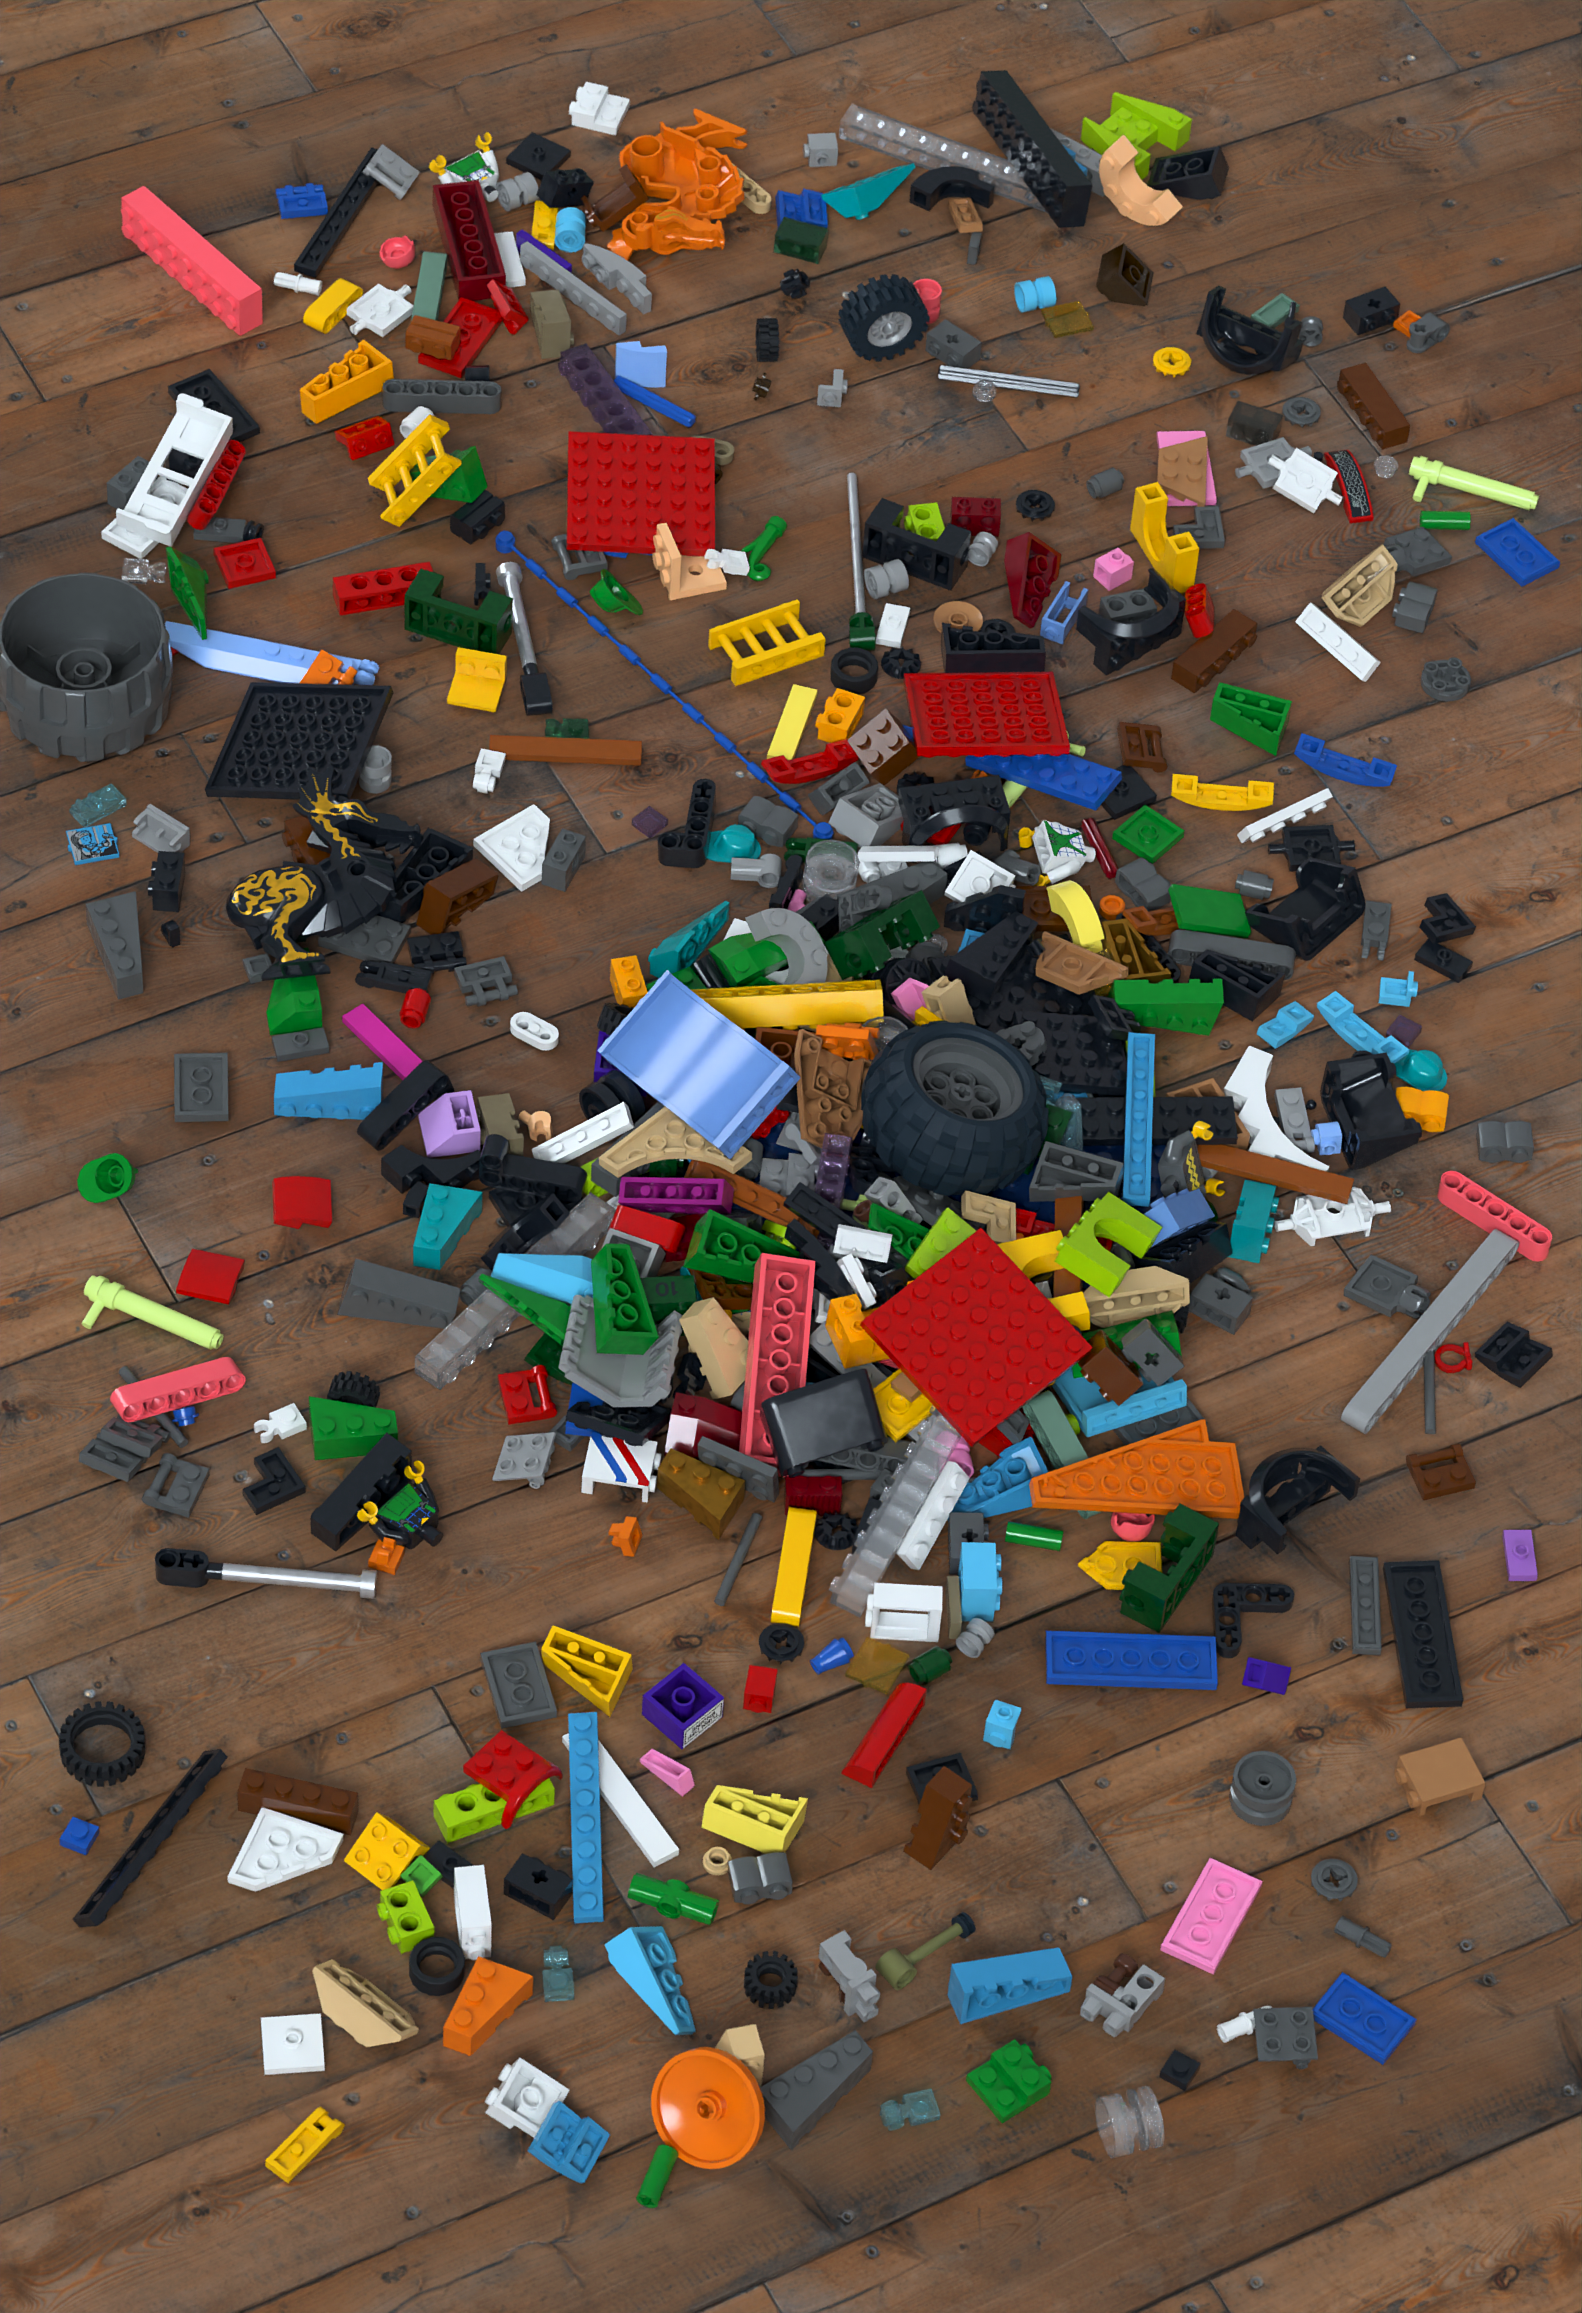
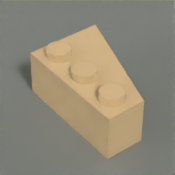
M714 1297L694 1302L679 1321L692 1352L696 1351L702 1367H700V1371L703 1376L706 1375L712 1388V1391H710L712 1399L730 1396L745 1380L748 1340Z
M756 2024L727 2029L715 2048L728 2052L739 2059L751 2071L759 2087H762L765 2054Z

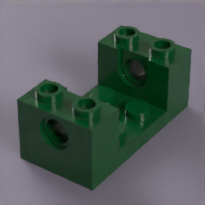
M420 569L405 593L404 630L460 648L500 654L512 634L513 598L489 591L478 610L441 599V590L444 586L443 575Z
M920 890L892 901L887 909L869 914L825 941L824 945L841 979L853 977L856 980L868 974L867 970L874 973L884 968L883 962L892 957L889 949L901 947L902 950H905L916 944L915 940H918L919 943L925 942L933 937L932 932L940 928V925L923 891Z
M1179 1504L1174 1512L1169 1511L1163 1521L1165 1530L1160 1538V1542L1163 1544L1161 1555L1177 1563V1565H1172L1165 1575L1139 1561L1133 1570L1129 1569L1125 1573L1122 1584L1125 1586L1119 1597V1600L1122 1601L1120 1613L1158 1633L1164 1628L1214 1555L1219 1523L1182 1504Z

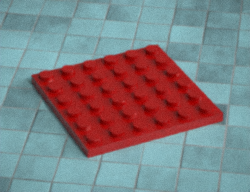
M568 431L566 550L653 554L656 552L653 536L657 534V524L667 523L681 556L704 557L707 549L715 550L714 438Z
M1053 672L904 673L903 683L917 756L932 758L935 756L959 757L961 755H973L975 757L999 755L1008 757L1010 755L1035 756L1037 754H1049L1051 756H1060L1062 754H1069L1070 744Z
M982 1228L978 1229L862 1320L860 1324L865 1332L971 1447L1089 1354L1093 1348Z

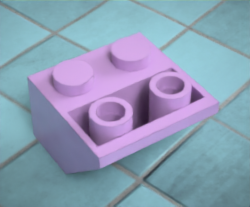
M471 1090L446 1093L418 1114L427 1158L472 1153L476 1150L480 1151L481 1131Z

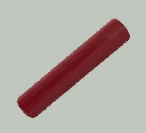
M1091 817L1083 819L1081 828L1090 846L1095 848V856L1105 876L1108 879L1115 878L1119 867L1095 820Z

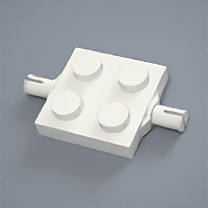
M377 284L347 307V315L357 321L350 326V331L357 335L362 329L368 328L384 337L412 315L414 305L404 299L405 296L411 293V288L405 284L399 290L393 291Z
M1298 448L1294 450L1291 457L1285 462L1274 455L1269 459L1268 464L1280 470L1278 479L1272 489L1310 512L1314 513L1319 504L1326 498L1337 506L1343 499V496L1331 490L1332 482L1337 472Z

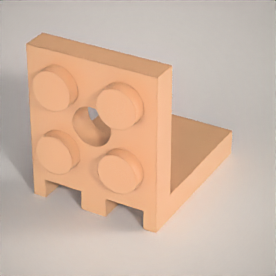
M667 523L657 524V534L653 536L656 552L653 553L652 557L656 570L659 569L661 582L668 589L669 600L726 589L727 582L720 567L717 569L708 568L707 563L709 559L701 556H681ZM696 571V572H699V573H701V574H700V575H692V574H690V573Z

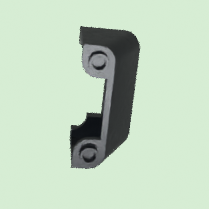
M1309 857L1296 871L1298 889L1270 913L1264 904H1255L1245 912L1250 927L1275 944L1293 948L1297 959L1304 961L1313 959L1360 918L1365 910V898L1356 867Z
M1387 1052L1328 1061L1326 1063L1320 1089L1321 1101L1329 1122L1339 1123L1342 1133L1341 1150L1350 1170L1362 1169L1417 1144L1419 1138L1422 1137L1420 1123L1416 1122L1414 1118L1405 1119L1394 1093L1392 1082L1393 1078L1396 1077V1067L1393 1062H1390Z
M858 1369L768 1398L761 1403L760 1418L781 1477L787 1475L789 1478L800 1476L805 1472L804 1469L808 1466L809 1462L859 1446L862 1449H868V1452L880 1450L888 1441L871 1380L866 1369Z

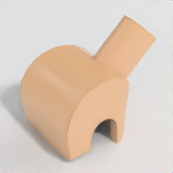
M524 1110L519 1114L518 1119L528 1125L529 1135L532 1140L537 1141L539 1134H544L546 1140L554 1137L549 1113L537 1111L531 1115Z

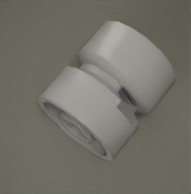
M529 172L515 176L514 179L510 178L498 182L496 185L498 200L506 211L519 208L522 204L527 205L539 200V197L536 195L539 189L537 182Z
M899 559L883 564V567L876 565L864 571V582L868 593L873 599L888 596L889 591L897 593L907 590L909 587L907 570Z
M372 745L359 776L358 783L360 787L368 793H382L391 786L392 756L385 747Z

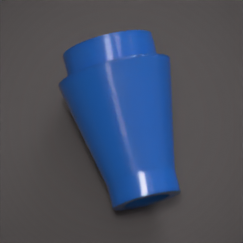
M843 1637L838 1640L833 1639L817 1656L810 1660V1664L819 1675L825 1671L848 1664L849 1659L853 1658L854 1654Z

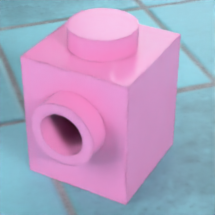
M1116 548L1095 560L1093 577L1110 591L1132 579L1134 561L1129 555Z

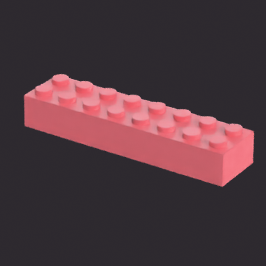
M145 186L121 197L122 232L127 239L133 241L142 252H145L152 258L155 264H159L170 277L175 278L185 290H188L196 297L198 302L203 303L211 310L214 316H218L229 329L235 331L239 336L263 324L261 287Z
M761 1253L754 1269L739 1452L778 1469L760 1418L761 1403L768 1398L806 1386L816 1261Z

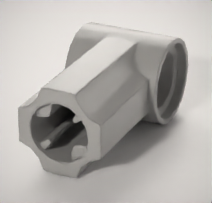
M765 854L760 859L732 857L730 880L758 881L765 888L777 887L781 877L782 860L775 854Z

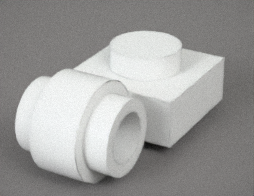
M481 748L475 765L476 774L473 781V788L477 789V792L488 794V791H494L496 778H500L505 763L506 753Z
M860 862L858 872L861 879L869 883L880 877H885L908 868L906 862Z

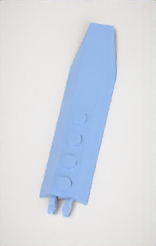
M170 621L165 623L171 647L201 666L278 683H300L320 651L212 629H207V639L202 640L194 626ZM329 653L343 662L344 665L340 670L341 673L345 674L349 666L358 671L353 678L354 683L352 685L374 684L375 676L373 675H376L379 671L378 663L366 659L360 660ZM334 679V681L332 682V684H338V683H339V682H338L337 680H335V679Z

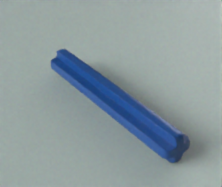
M617 376L613 381L614 389L688 428L696 421V416L693 413L622 376Z

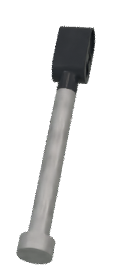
M505 562L498 566L496 575L499 585L505 588L506 596L513 598L512 623L524 675H520V689L526 716L552 714V698L547 675L538 671L519 587L522 581L521 569L515 562Z
M174 1548L161 1549L155 1555L156 1579L163 1585L199 1588L206 1585L209 1579L355 1591L360 1592V1598L375 1599L376 1570L363 1569L362 1575L218 1563L209 1562L208 1556L204 1552Z

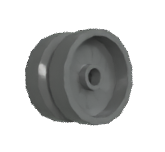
M1256 1751L1243 1756L1235 1766L1229 1793L1230 1805L1235 1814L1245 1822L1257 1826H1268L1282 1821L1290 1812L1297 1780L1294 1768L1288 1760L1277 1753Z

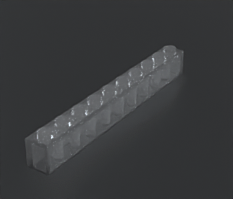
M854 104L849 107L840 120L839 138L910 164L914 163L916 166L927 170L947 166H958L976 170L979 172L980 180L995 186L994 194L1046 212L1007 159Z
M590 1192L570 1211V1215L556 1230L541 1238L525 1254L583 1256L587 1251H592L598 1244V1241L605 1234H608V1228L616 1209ZM489 1289L485 1290L415 1356V1374L441 1390L447 1383H452L465 1366H470L483 1349L487 1350L492 1345L494 1339L500 1333H505L511 1326V1323L518 1316L521 1317L522 1315Z
M933 1405L929 1411L932 1413L929 1421L924 1419L919 1427L917 1434L920 1437L916 1443L912 1441L905 1453V1457H907L905 1464L899 1463L892 1476V1479L895 1480L892 1487H885L879 1500L883 1502L879 1510L876 1508L872 1510L867 1521L870 1524L866 1532L861 1531L854 1544L857 1547L854 1554L848 1553L842 1565V1568L845 1570L842 1576L836 1575L829 1588V1591L832 1592L830 1603L859 1618L867 1607L868 1594H873L874 1583L881 1582L962 1437Z

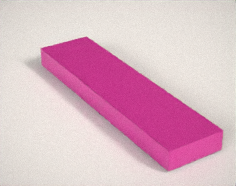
M364 1004L359 1005L342 1016V1022L401 1080H404L423 1062Z

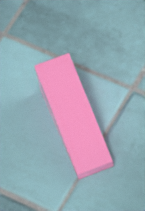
M651 1749L640 1759L642 1765L682 1797L695 1786L689 1768L654 1749Z

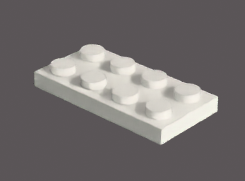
M160 476L154 481L148 494L180 505L188 489ZM116 518L102 531V539L141 560L159 543L118 526Z

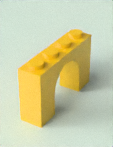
M1158 482L1137 487L1135 489L1130 530L1154 569L1179 593H1184L1195 583L1199 547L1190 532L1168 537L1166 530L1168 497Z
M1061 1230L997 1244L1029 1279L1038 1274L1064 1268L1055 1262L1060 1252L1056 1248L1063 1239ZM1082 1291L1060 1297L1047 1298L1071 1325L1078 1327L1080 1331L1090 1329V1312Z

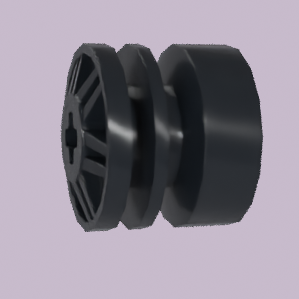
M890 958L883 962L884 968L874 973L867 970L868 974L863 976V980H880L883 995L895 1005L896 1003L891 993L908 978L915 979L928 986L932 984L929 970L924 963L915 958Z

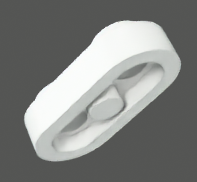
M519 1012L511 1018L510 1031L515 1037L540 1050H551L557 1046L559 1032L555 1026L528 1012Z

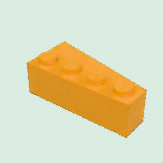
M363 339L358 343V348L355 351L349 350L344 354V359L341 362H334L329 366L327 373L319 374L300 389L302 413L317 424L381 392L383 383L389 379H394L392 361Z

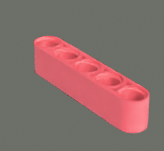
M1446 1171L1442 1174L1437 1194L1438 1200L1442 1204L1489 1234L1494 1229H1497L1519 1241L1517 1252L1528 1259L1539 1262L1547 1258L1552 1234L1546 1227L1461 1173Z
M222 1357L121 1386L113 1391L110 1401L125 1422H134L235 1393L244 1386L246 1378L232 1358Z

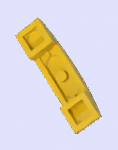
M1173 774L1171 796L1194 806L1221 811H1244L1273 805V782L1249 780L1248 787L1198 783V776Z

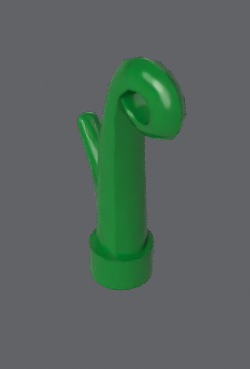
M772 516L765 525V530L753 542L741 550L745 553L752 551L748 558L750 570L747 575L754 581H764L771 574V569L767 565L760 563V561L774 542L782 537L787 529V523L778 516Z

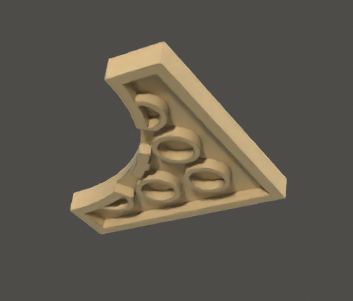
M664 1107L599 1157V1165L619 1178L625 1173L651 1162L668 1159H691L717 1165L734 1174L752 1160V1152L741 1146L731 1159L727 1158L698 1132Z

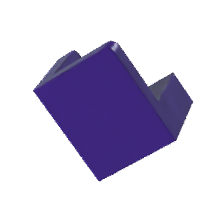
M1248 1657L1242 1685L1284 1695L1291 1667Z

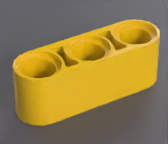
M339 278L308 307L303 317V323L323 334H327L347 315V307L362 297L363 289L343 278Z

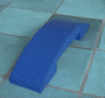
M1301 733L1294 754L1312 768L1330 777L1357 785L1373 787L1391 785L1397 765L1374 757L1370 764L1323 748L1324 740Z

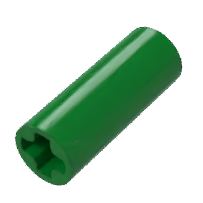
M1420 512V527L1425 529H1470V512Z
M1008 1521L1005 1542L1060 1551L1063 1531Z
M659 2145L636 2196V2200L641 2205L648 2208L657 2207L678 2158V2152L674 2148L667 2145Z

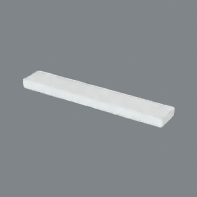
M568 1733L562 1736V1742L569 1751ZM598 1740L601 1796L653 1867L679 1855V1849Z

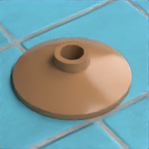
M951 601L937 608L934 613L933 622L940 633L942 631V623L951 624V628L956 629L970 626L973 627V631L979 632L983 625V616L970 603Z

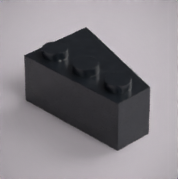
M1206 949L1193 961L1189 979H1200V983H1213V979H1222L1223 1005L1253 1022L1280 996L1286 973L1280 971L1277 972V975L1261 970L1262 966L1254 964L1253 967L1237 963V958Z

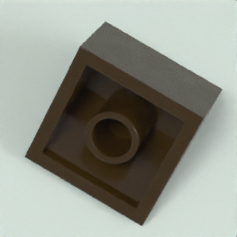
M1123 243L1102 255L1096 287L1111 302L1146 306L1154 273Z

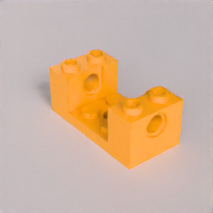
M857 1294L831 1299L825 1324L845 1369L889 1359L886 1353L860 1326L862 1320L878 1308L861 1311L862 1305Z

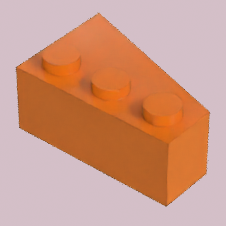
M478 1956L443 2027V2046L471 2056L496 2032V2028L506 2018L509 2019L514 2014V2010L524 2000L527 2001L533 1995V1976Z

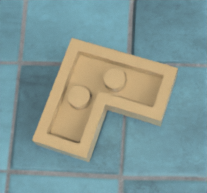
M970 1191L963 1193L961 1196L963 1219L987 1224V1234L996 1244L1016 1240V1203Z

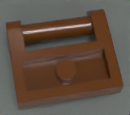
M1119 722L1117 732L1123 766L1151 768L1157 773L1166 771L1168 766L1166 759L1163 758L1160 727L1156 725ZM1146 737L1150 740L1153 756H1149Z
M1459 1443L1450 1445L1448 1449L1419 1456L1415 1453L1406 1456L1407 1467L1423 1501L1475 1488L1476 1481L1464 1458L1463 1449ZM1449 1459H1452L1454 1462L1452 1464L1431 1468L1423 1471L1420 1467Z

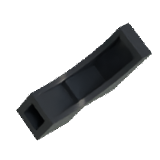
M400 1145L381 1158V1175L401 1194L411 1189L418 1181H424L428 1186L431 1183L462 1188L471 1181L479 1179L481 1152L476 1150L471 1154L454 1159H432L413 1153L403 1145Z

